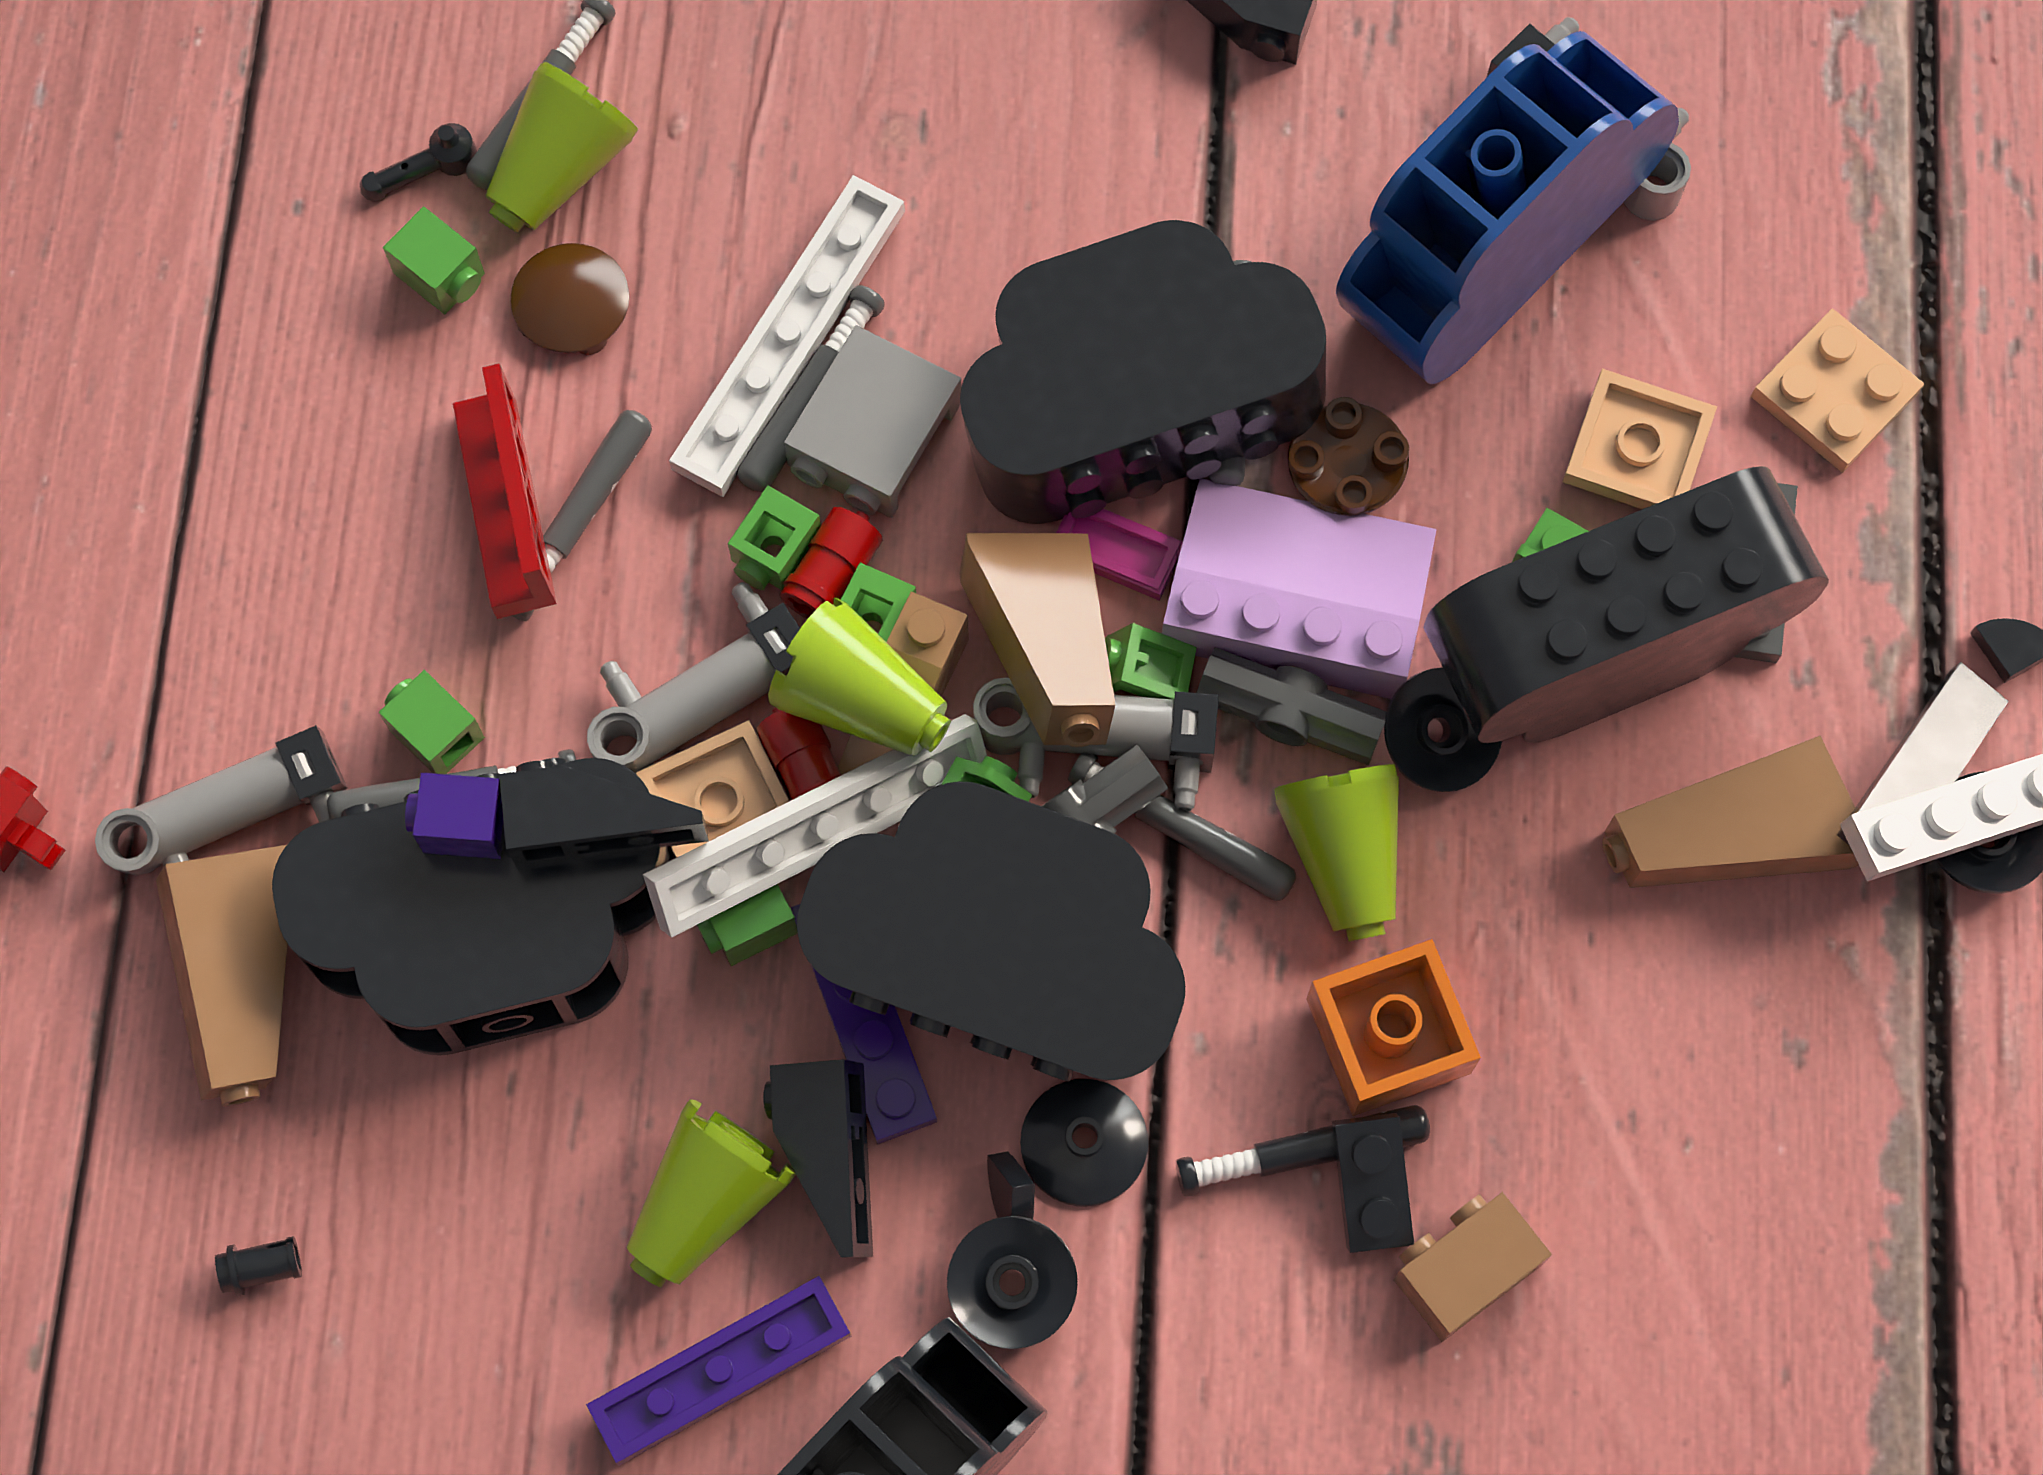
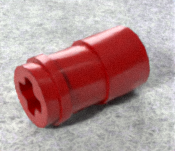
M833 507L808 544L809 550L794 573H790L783 582L784 588L779 595L788 607L808 619L825 601L834 604V598L841 600L859 563L868 565L883 542L882 535L869 523L870 517L862 511H857L855 514L841 507Z
M775 707L772 710L773 714L769 715L757 726L756 732L774 771L780 774L791 800L842 775L830 751L831 743L821 724L783 712Z

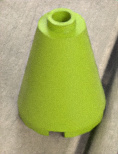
M547 62L541 63L532 75L485 195L494 203L488 213L516 233L521 230L523 225L532 230L538 228L631 143L632 138L638 131L634 123L606 100L602 103L587 92L589 87Z
M834 598V604L825 601L803 624L786 650L788 654L793 656L787 676L776 670L768 693L770 704L783 712L911 756H916L923 748L932 752L944 738L951 723V720L944 716L947 702L861 616L839 598Z
M1395 764L1350 770L1345 774L1329 777L1324 775L1276 787L1274 789L1276 805L1333 931L1346 929L1348 941L1386 934L1383 922L1396 919L1399 776H1397Z
M689 1099L682 1109L626 1247L635 1257L630 1267L645 1280L662 1288L667 1280L675 1284H681L788 1186L796 1175L789 1163H786L780 1172L777 1171L769 1161L775 1151L724 1115L715 1111L708 1121L696 1115L702 1103Z

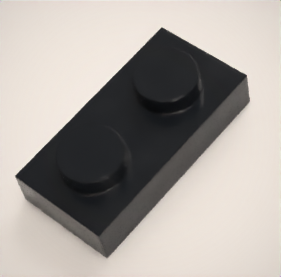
M1396 1113L1332 1121L1348 1251L1356 1253L1413 1245L1414 1236L1400 1117Z

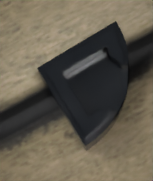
M2009 618L1993 619L1976 625L1970 632L2004 683L2043 662V630L2029 622Z
M1008 1151L987 1155L989 1187L997 1218L1017 1216L1033 1219L1035 1183Z

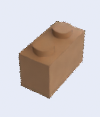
M1503 1192L1488 1203L1480 1194L1450 1217L1456 1228L1437 1242L1428 1233L1399 1256L1405 1266L1398 1272L1394 1281L1441 1342L1445 1341L1541 1267L1552 1255Z

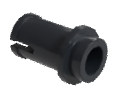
M294 1236L287 1237L286 1240L237 1250L236 1245L233 1244L227 1246L226 1253L215 1255L216 1273L222 1293L234 1291L236 1296L245 1295V1288L292 1277L294 1279L302 1277L301 1259Z

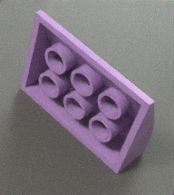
M1200 478L1176 566L1162 634L1197 647L1195 656L1209 659L1214 647L1275 670L1279 666H1293L1304 669L1323 679L1329 686L1392 699L1398 688L1408 678L1436 529L1368 514L1352 516L1332 514L1317 508L1308 501L1239 486L1217 484L1211 480Z

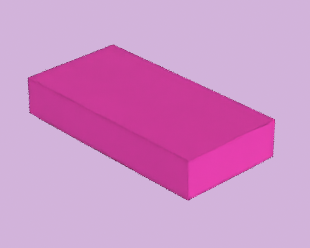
M1105 509L1086 518H1074L1070 512L1063 517L1056 532L1088 534L1095 574L1159 601L1178 563L1183 541Z

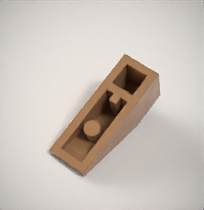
M911 591L887 640V643L941 697L969 640L968 615ZM850 735L838 768L843 775L893 749Z

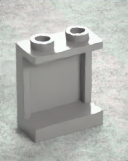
M855 325L784 442L787 464L791 467V472L799 480L812 487L821 488L825 484L844 494L843 497L847 503L865 514L874 515L878 511L892 518L898 509L897 497L941 421L943 418L951 421L960 406L961 377Z

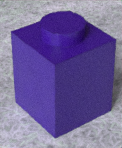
M421 773L418 793H410L407 799L405 811L406 830L413 832L412 836L423 853L501 859L504 820L500 779Z

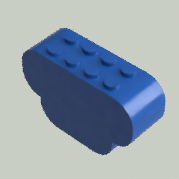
M1584 31L1574 32L1566 36L1547 52L1536 44L1527 45L1506 58L1398 168L1385 185L1370 216L1371 232L1354 251L1338 279L1336 296L1339 305L1427 383L1435 384L1445 380L1464 366L1651 174L1667 152L1676 135L1679 125L1678 108Z

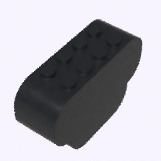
M1182 220L1160 221L1037 262L1024 268L1011 278L1002 290L996 305L995 321L1000 345L987 351L974 362L963 380L960 393L961 411L974 467L986 497L998 511L1011 519L1030 524L1058 521L1070 512L1074 518H1086L1100 512L1108 503L1129 496L1133 499L1151 496L1158 492L1164 484L1184 477L1189 479L1207 477L1216 472L1224 460L1235 457L1255 460L1265 457L1274 452L1279 445L1292 441L1304 434L1318 419L1325 402L1326 329L1312 292L1295 273L1282 266L1267 262H1247L1234 265L1225 244L1207 228Z
M1759 466L1731 473L1487 572L1465 583L1440 600L1428 613L1423 628L1478 740L1482 743H1491L1521 734L1525 742L1536 743L1582 728L1710 673L1740 653L1751 639L1780 626L1808 608L1820 597L1827 587L1829 579L1771 470L1767 467Z
M563 758L541 760L552 762L555 764V767L565 765L649 793L644 782L632 770L612 760L603 758H584L566 762ZM487 773L476 777L500 779V773ZM407 794L404 797V802L380 808L377 804L372 803L351 806L343 810L339 818L323 821L306 828L287 844L277 860L273 872L272 892L279 927L287 944L317 980L326 988L339 995L355 999H365L390 1032L405 1046L428 1055H450L576 1024L593 1018L604 1011L619 995L626 980L628 951L624 936L643 929L656 918L643 874L671 861L669 848L662 847L515 866L506 849L505 831L501 859L423 853L412 836L413 832L406 830L405 811L409 796Z
M950 782L926 791L907 809L901 819L895 837L885 834L867 833L849 837L835 844L820 858L814 867L798 910L797 931L804 955L812 967L825 979L852 990L849 998L850 1003L882 1015H886L889 1004L913 1012L910 1018L911 1025L946 1038L951 1027L973 1034L970 1041L972 1047L1009 1060L1012 1049L1032 1055L1033 1058L1030 1065L1034 1066V1070L1070 1082L1074 1071L1097 1079L1118 1080L1135 1076L1147 1070L1163 1055L1169 1046L1185 1000V977L1176 954L1161 937L1143 928L1149 909L1151 889L1148 872L1136 850L1123 838L1108 830L977 783Z
M947 1317L928 1331L903 1357L897 1356L868 1379L777 1475H998L1039 1428L1047 1416V1410L950 1317Z

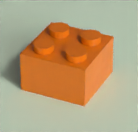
M1433 939L1312 981L1306 1000L1352 1116L1470 1075L1481 1059Z

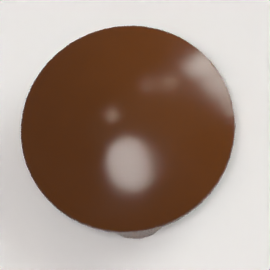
M559 244L540 251L531 257L520 269L511 290V310L518 330L523 336L538 346L555 352H580L584 355H592L604 349L607 340L622 324L629 306V287L621 267L605 252L585 244Z
M1350 397L1333 399L1328 406L1323 407L1321 414L1312 427L1298 438L1292 440L1288 450L1290 476L1300 494L1321 510L1345 516L1369 513L1388 503L1402 487L1409 465V444L1398 426L1384 413L1373 407L1359 404Z

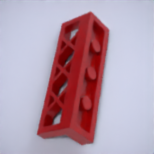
M498 363L482 367L487 395L453 403V409L490 604L496 618L500 619L557 603L517 402L501 365Z

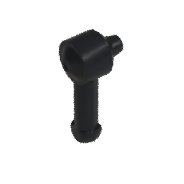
M448 123L441 125L430 136L429 148L376 173L372 171L364 175L360 181L361 194L367 200L375 202L383 200L386 197L385 194L439 169L447 175L458 176L465 174L467 165L477 152L470 132L460 124Z

